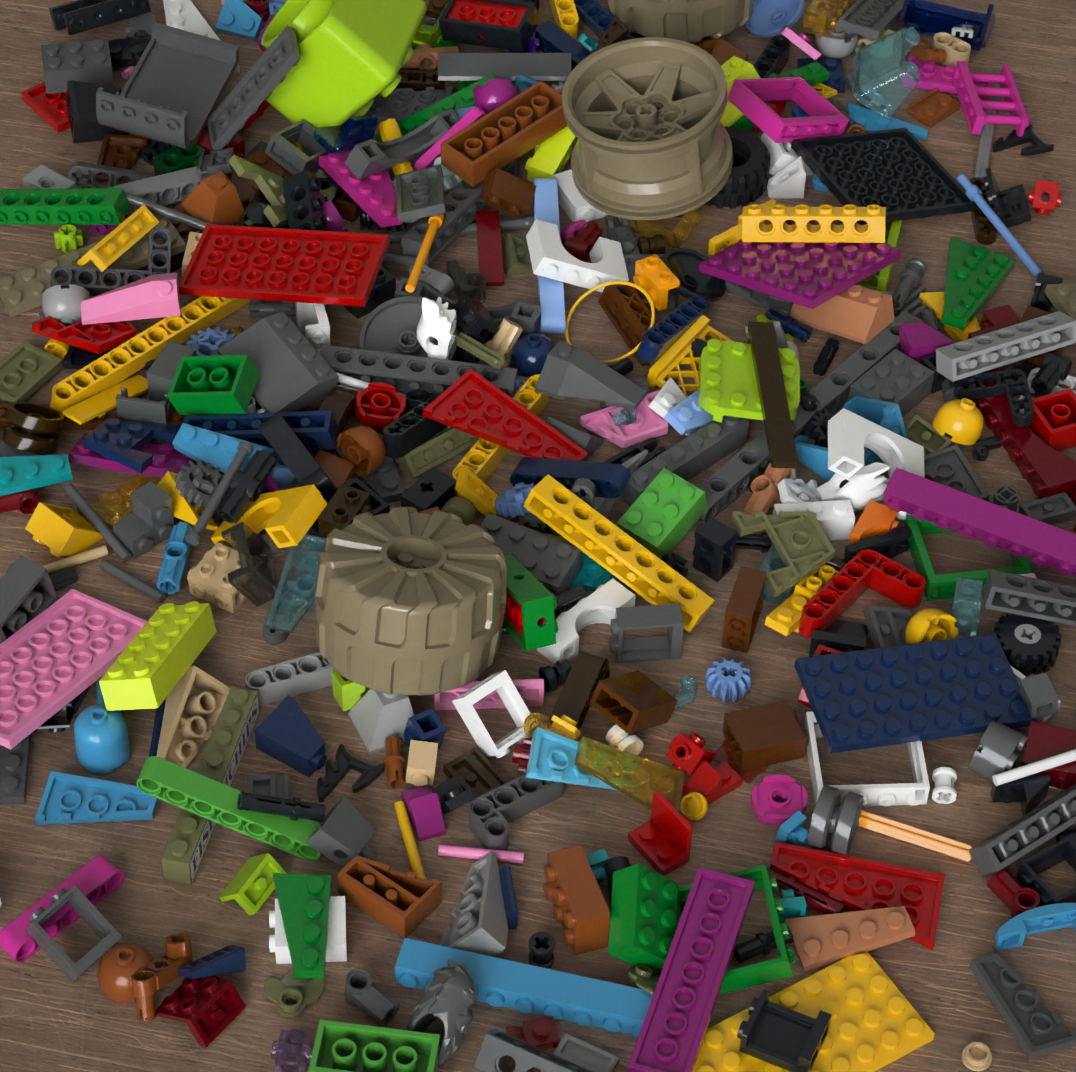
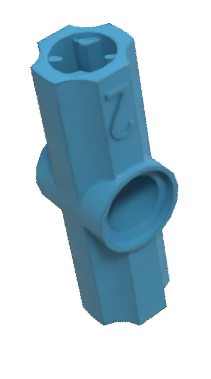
M179 522L177 525H173L169 542L164 547V559L156 585L157 589L168 595H174L175 592L180 591L184 573L189 569L188 559L192 545L185 540V536L194 527L187 522Z

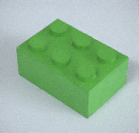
M663 468L619 519L617 526L658 558L666 554L669 555L707 509L708 504L705 491Z

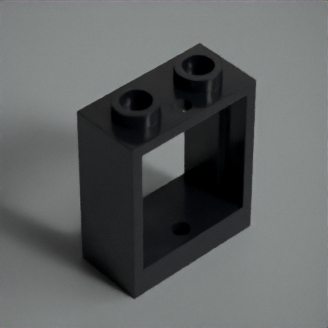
M1075 834L1020 861L1016 879L1025 888L1033 889L1039 894V907L1056 903H1076V887L1056 897L1038 876V874L1065 860L1076 871Z

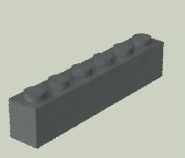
M723 416L722 423L712 420L633 471L629 482L621 494V500L631 507L663 468L686 481L691 480L747 443L749 421L745 418Z

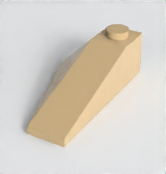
M195 665L189 667L166 698L157 757L186 768L198 753L200 746L211 737L230 687Z

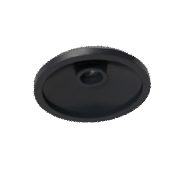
M673 248L663 255L661 260L680 281V286L674 288V290L683 297L689 299L691 296H700L708 302H715L725 293L726 280L699 272V263L707 259L704 255L686 248Z

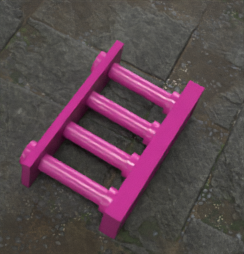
M957 61L952 80L971 134L980 135L985 124L1014 125L1018 136L1023 137L1025 128L1029 126L1030 118L1025 111L1014 81V74L1011 73L1009 65L1004 63L1000 74L972 73L969 71L966 61ZM973 82L999 83L1000 88L977 87ZM978 96L1004 97L1005 102L983 101ZM983 110L1009 111L1011 116L988 115Z

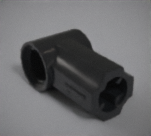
M1039 272L1030 306L1050 312L1053 304L1044 293L1047 284L1062 283L1063 278Z
M1049 351L1043 359L1040 370L1031 382L1030 387L1033 388L1035 394L1039 396L1050 394L1060 380L1064 381L1067 378L1072 367V361Z

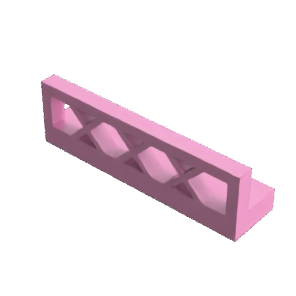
M544 679L512 680L527 707L543 706ZM473 681L463 687L434 694V710H457L452 700L481 681ZM496 690L473 704L474 709L506 708Z

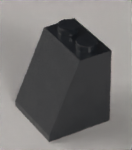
M73 80L67 81L66 108L73 143L103 141L105 134L128 135V132L100 125L96 116V92L98 88L102 87L104 92L114 95L119 92L120 95L122 92L121 87Z

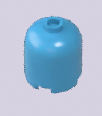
M98 704L84 709L77 716L74 723L76 760L87 768L88 773L96 775L112 774L115 768L120 767L123 763L126 765L131 757L129 733L126 720L119 710L107 711L105 704Z

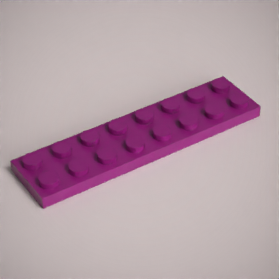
M698 867L632 1053L628 1072H693L755 889V881Z

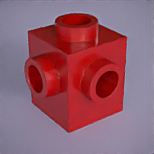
M1036 179L1034 190L1030 189L1028 203H1032L1031 209L1036 210V214L1049 215L1050 212L1055 211L1056 207L1060 208L1062 194L1058 193L1060 183ZM1045 195L1049 200L1043 201L1041 196Z
M692 732L691 734L680 733L669 745L670 750L666 757L673 761L672 766L676 770L692 775L703 761L706 760L710 764L717 753L705 745L706 740L702 736Z

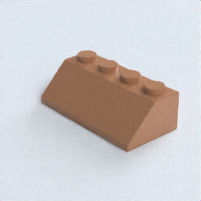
M853 285L814 309L793 303L789 316L795 318L794 321L863 344L870 342L895 320L892 296L860 285Z

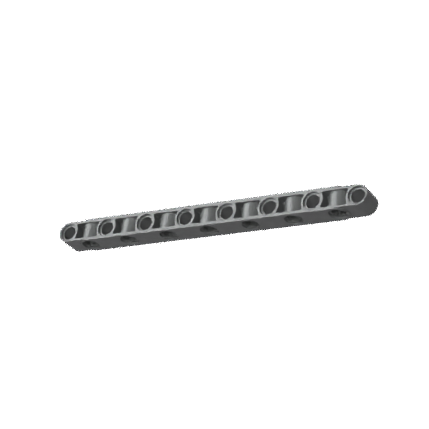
M903 311L883 331L867 344H863L812 388L808 393L817 398L816 404L812 409H806L799 405L795 421H791L794 438L798 435L809 436L810 432L806 430L809 425L807 422L817 410L822 412L826 408L829 413L832 410L837 412L848 401L851 384L894 349L901 352L898 324L916 322L927 324L926 321L908 311ZM765 430L698 487L705 491L708 504L704 514L699 518L706 523L711 517L715 518L749 489L748 482L760 475L762 469L768 466L770 456Z

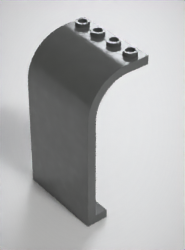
M155 22L152 26L151 40L120 95L119 92L114 95L104 92L102 87L98 88L96 92V116L98 123L187 150L192 149L207 124V119L212 115L239 63V46Z

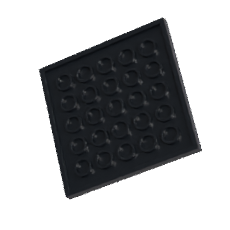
M906 128L795 139L792 142L791 148L799 157H802L810 170L814 172L843 206L852 204L857 207H867L868 205L875 204L886 207V223L971 212L977 207V204L967 197L965 189ZM864 220L857 221L860 225L867 224Z

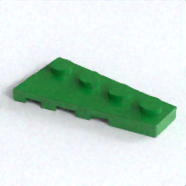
M273 873V881L294 978L324 979L332 883L331 875Z

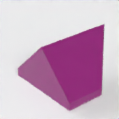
M924 322L898 324L901 352L919 363L922 357L936 352V349L957 343Z

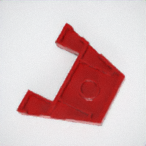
M48 316L32 323V332L96 354L105 353L136 336V329L130 321L82 325L81 320L65 326Z

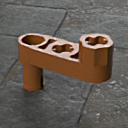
M179 933L167 936L165 938L166 952L152 960L148 965L138 969L131 976L132 995L136 997L137 1019L139 1021L146 1022L156 1018L154 1002L156 990L161 989L181 975L179 974V967L193 962L189 934Z

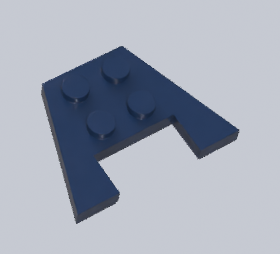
M107 418L84 437V447L139 473H143L152 465L153 454L138 450L153 438L172 443L182 425Z

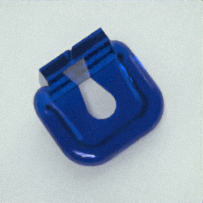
M374 114L352 116L349 118L346 126L316 129L314 138L331 154L353 150L357 144L370 139L374 140L378 118Z

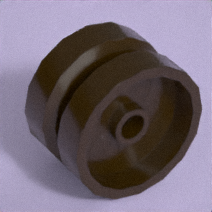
M29 402L10 403L7 419L11 423L5 425L2 440L14 448L39 454L55 453L59 442V436L55 432L61 431L64 415L44 405Z

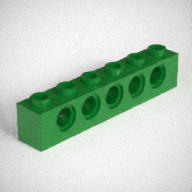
M123 188L0 189V225H120L130 208Z

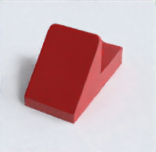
M705 760L682 787L681 794L685 797L692 792L701 793L705 796L709 805L742 785V777L726 761L712 767Z

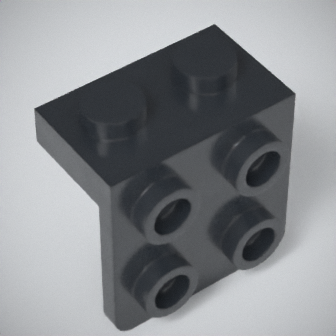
M986 168L987 176L983 177L987 190H990L986 192L990 205L996 207L993 210L1006 227L1009 228L1030 221L1031 216L1023 184L1000 191L991 168Z
M836 620L825 632L813 630L809 657L814 655L819 644L841 652L865 650L869 631L867 625Z

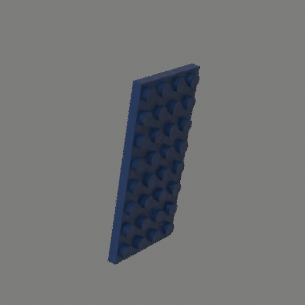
M995 633L797 658L794 664L830 753L982 733L986 731L993 720L1009 728L1030 726V721L1035 720V718H1031L1027 710V706L1019 692L1020 686Z

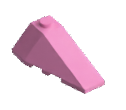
M178 273L151 275L82 301V325L181 316Z

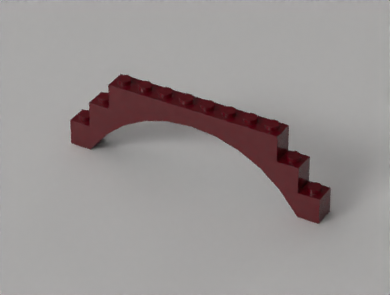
M1009 304L985 310L980 322L981 330L969 333L968 339L1018 324L1020 318ZM1001 367L985 371L982 373L1001 371ZM993 382L984 384V386L992 387L996 385V383ZM1006 395L973 399L972 401L976 404L975 406L983 415L987 428L991 429L994 435L1000 438L1001 446L1008 453L1010 460L1016 464L1022 477L1031 485L1034 494L1042 499L1066 492L1076 506V461L1054 450L1035 435L1028 426L1019 427L1013 424Z

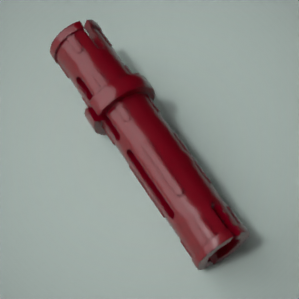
M767 867L769 876L775 875L779 888L778 892L781 893V890L793 889L794 896H804L806 904L810 908L824 914L843 913L846 904L797 882V878L793 876L788 878Z

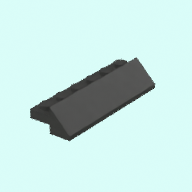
M438 53V81H479L490 74H493L496 79L501 78L515 81V77L519 75L535 81H566L571 73V53Z

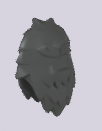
M451 959L448 960V967L438 968L433 972L434 977L425 986V992L413 1009L414 1013L407 1025L408 1031L425 1033L429 1025L438 1018L444 1022L445 1036L439 1052L440 1059L438 1064H443L461 1046L464 1033H466L472 1022V1007L477 1001L479 994L474 979L464 964L458 965Z

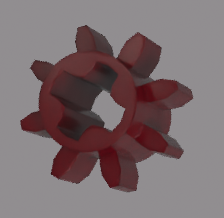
M530 738L524 739L523 743L517 742L515 745L512 762L519 764L518 771L527 772L532 742Z

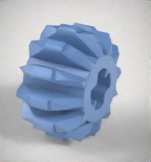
M723 657L720 663L713 661L711 667L706 672L707 691L711 692L713 699L721 697L722 702L730 699L735 703L737 698L744 699L746 692H749L751 688L750 669L745 668L744 662L736 663L734 657L731 661H726Z

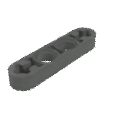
M86 162L73 163L68 172V178L76 182V185L91 188H107L108 185L111 187L120 185L119 178L122 176H128L132 181H136V178L141 180L155 176L152 173ZM77 169L82 170L81 178L77 177ZM90 171H93L92 180H88ZM104 172L108 175L109 180L99 182L96 179V174Z

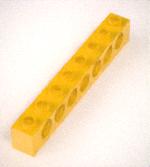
M549 474L531 489L523 507L652 605L680 603L684 629L690 633L706 616L715 601Z

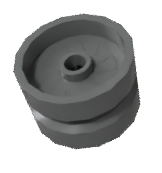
M824 785L811 817L808 845L823 849L827 845L831 833H833L831 839L832 851L848 855L859 824L864 796L848 792L839 807L841 797L839 789Z

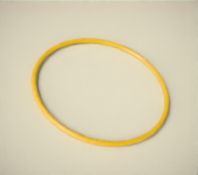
M611 281L591 288L574 303L569 311L565 323L566 342L571 345L568 326L573 311L593 291L615 284L632 286L641 291L651 306L652 315L649 329L654 326L655 307L651 297L643 288L627 281ZM640 343L621 357L601 362L610 364L623 360L636 352Z

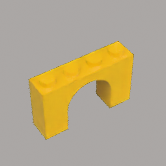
M314 484L264 493L255 502H250L237 523L223 521L211 536V540L215 545L219 542L227 547L234 548L238 552L244 553L254 538L265 529L278 548L296 546L325 509L327 502Z

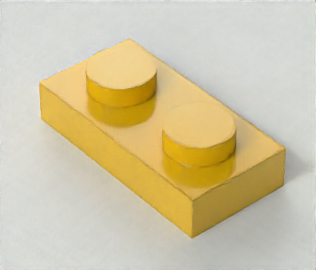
M467 467L459 470L455 490L461 496L470 500L474 507L484 516H487L488 513L496 516L497 510L494 501L497 500L496 497L498 495Z

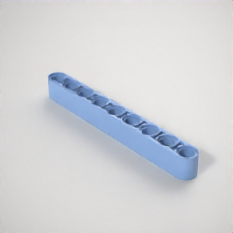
M533 178V185L536 186L533 197L534 221L538 219L556 224L560 235L557 178ZM537 275L539 306H541L540 333L565 334L563 282Z

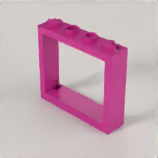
M801 77L738 79L734 81L728 96V100L775 143L793 142L795 139L842 135L849 122V118ZM793 100L810 117L781 118L763 101Z

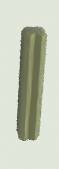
M461 332L459 336H455L457 346L494 368L501 369L502 366L506 365L505 356L466 335L464 332Z

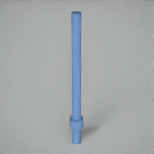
M965 174L958 176L957 180L966 190L965 194L978 205L1032 275L1037 278L1039 272H1043L982 197L981 190L977 185H973Z

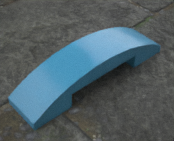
M1076 903L1044 905L1027 910L1011 918L997 930L993 946L995 952L1022 947L1025 936L1070 926H1073L1076 932Z

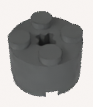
M991 721L980 741L978 749L971 759L968 769L993 781V775L1015 767L1028 737L999 722Z

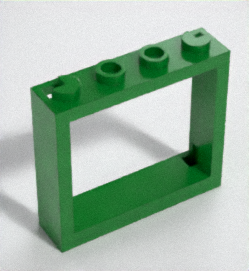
M1001 505V507L1008 509L1007 505ZM907 515L905 526L911 531V537L907 539L910 543L909 550L917 573L926 580L924 589L926 600L933 601L983 595L982 591L989 569L935 575L922 535L954 531L951 529L943 530L937 527L935 523L927 520L920 521L911 515ZM1011 554L1010 557L1014 567L991 569L1016 575L1032 573L1027 558L1015 557Z
M766 864L729 873L728 875L755 881L754 892L764 890L779 958L728 970L719 995L792 977L794 975L791 964L796 963L792 946L787 947L785 940L790 939V934L786 921H780V916L785 915L781 898L775 899L774 892L779 891L775 875L769 876ZM693 883L678 887L677 926Z

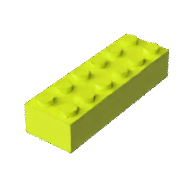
M192 601L185 605L166 603L159 606L153 616L99 680L107 711L159 708L217 632L210 603L199 604L197 601Z

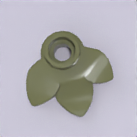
M636 965V967H631L628 970V982L636 988L654 994L661 973L653 972L650 967L645 965Z
M292 968L283 976L281 981L274 978H266L264 984L265 995L276 1003L277 1011L285 1017L300 1015L305 1010L306 1005L318 1001L324 991L323 979H314L307 982L306 979L294 978Z

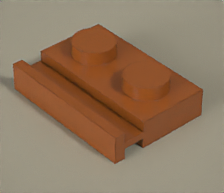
M935 88L908 105L906 113H912L915 119L932 128L960 110L961 103L945 92L941 94L939 89Z

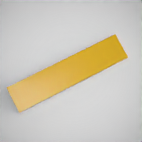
M137 374L63 410L62 414L80 425L97 416L101 417L106 412L116 408V396L121 394V387L127 388L128 397L136 398L148 392L147 378Z

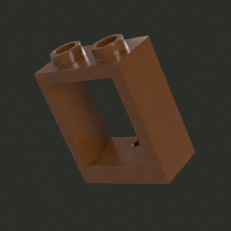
M741 566L725 611L722 638L723 648L748 653L763 608L767 572Z

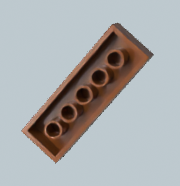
M540 80L441 143V165L474 187L485 179L486 173L496 168L502 169L568 126L563 113L562 94Z

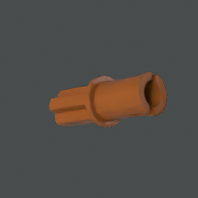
M391 735V737H386L385 739L386 758L383 760V764L387 768V786L393 789V782L395 781L396 789H399L405 785L403 772L405 758L402 756L401 739L396 735Z

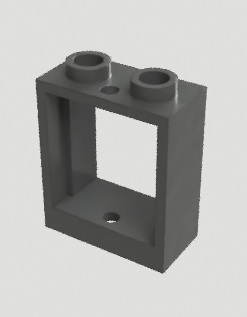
M303 119L273 134L265 153L291 174L296 175L304 170L312 173L321 168L318 165L319 156L335 153L338 145ZM296 142L300 143L314 155L307 156L293 144Z
M680 603L616 608L615 619H611V633L614 637H610L609 642L610 651L616 654L617 663L681 659L684 621ZM667 627V635L624 638V630Z
M74 885L68 891L64 888L59 890L50 899L53 904L46 910L42 906L28 918L31 923L25 930L72 982H75L108 949L115 946L122 938L119 932ZM67 903L102 939L76 963L67 956L41 927Z

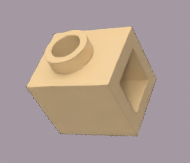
M410 740L405 783L415 786H433L438 743Z

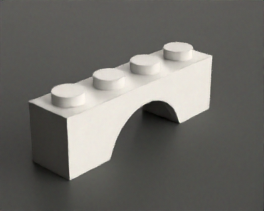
M614 578L606 584L600 585L595 592L586 598L580 599L574 607L562 612L556 619L558 623L556 644L537 648V651L553 664L561 659L570 661L579 652L578 632L591 624L604 623L611 625V619H615L616 608L634 607L636 595Z

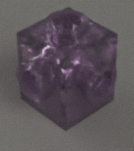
M281 1029L279 1041H273L271 1051L275 1072H308L314 1047L312 1045L311 1033L299 1029Z

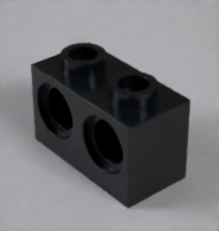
M711 517L704 525H699L694 533L693 568L719 582L733 568L737 532Z

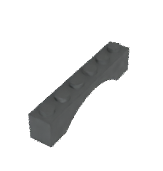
M453 109L436 114L417 129L397 139L385 142L370 139L357 144L345 164L356 178L361 180L420 157L446 134L460 118Z
M403 277L395 291V298L415 296L426 297L436 301L438 297H441L442 304L445 302L449 303V310L457 303L435 291L422 281H418L414 292L409 293L405 290L408 278ZM517 301L505 306L486 308L498 327L503 319L506 318L523 328L520 336L526 333L539 332L541 306ZM456 321V327L461 328L458 322Z

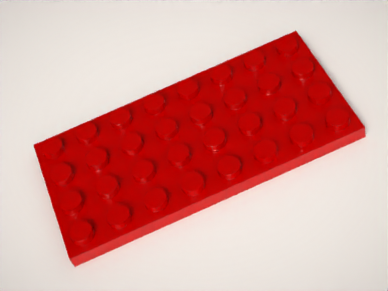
M206 224L180 281L179 293L180 295L365 307L389 247L390 238L386 234Z

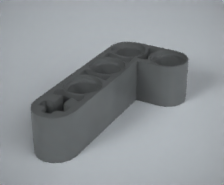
M526 774L472 800L469 804V828L485 849L506 851L509 847V823L563 796L565 783L526 778Z

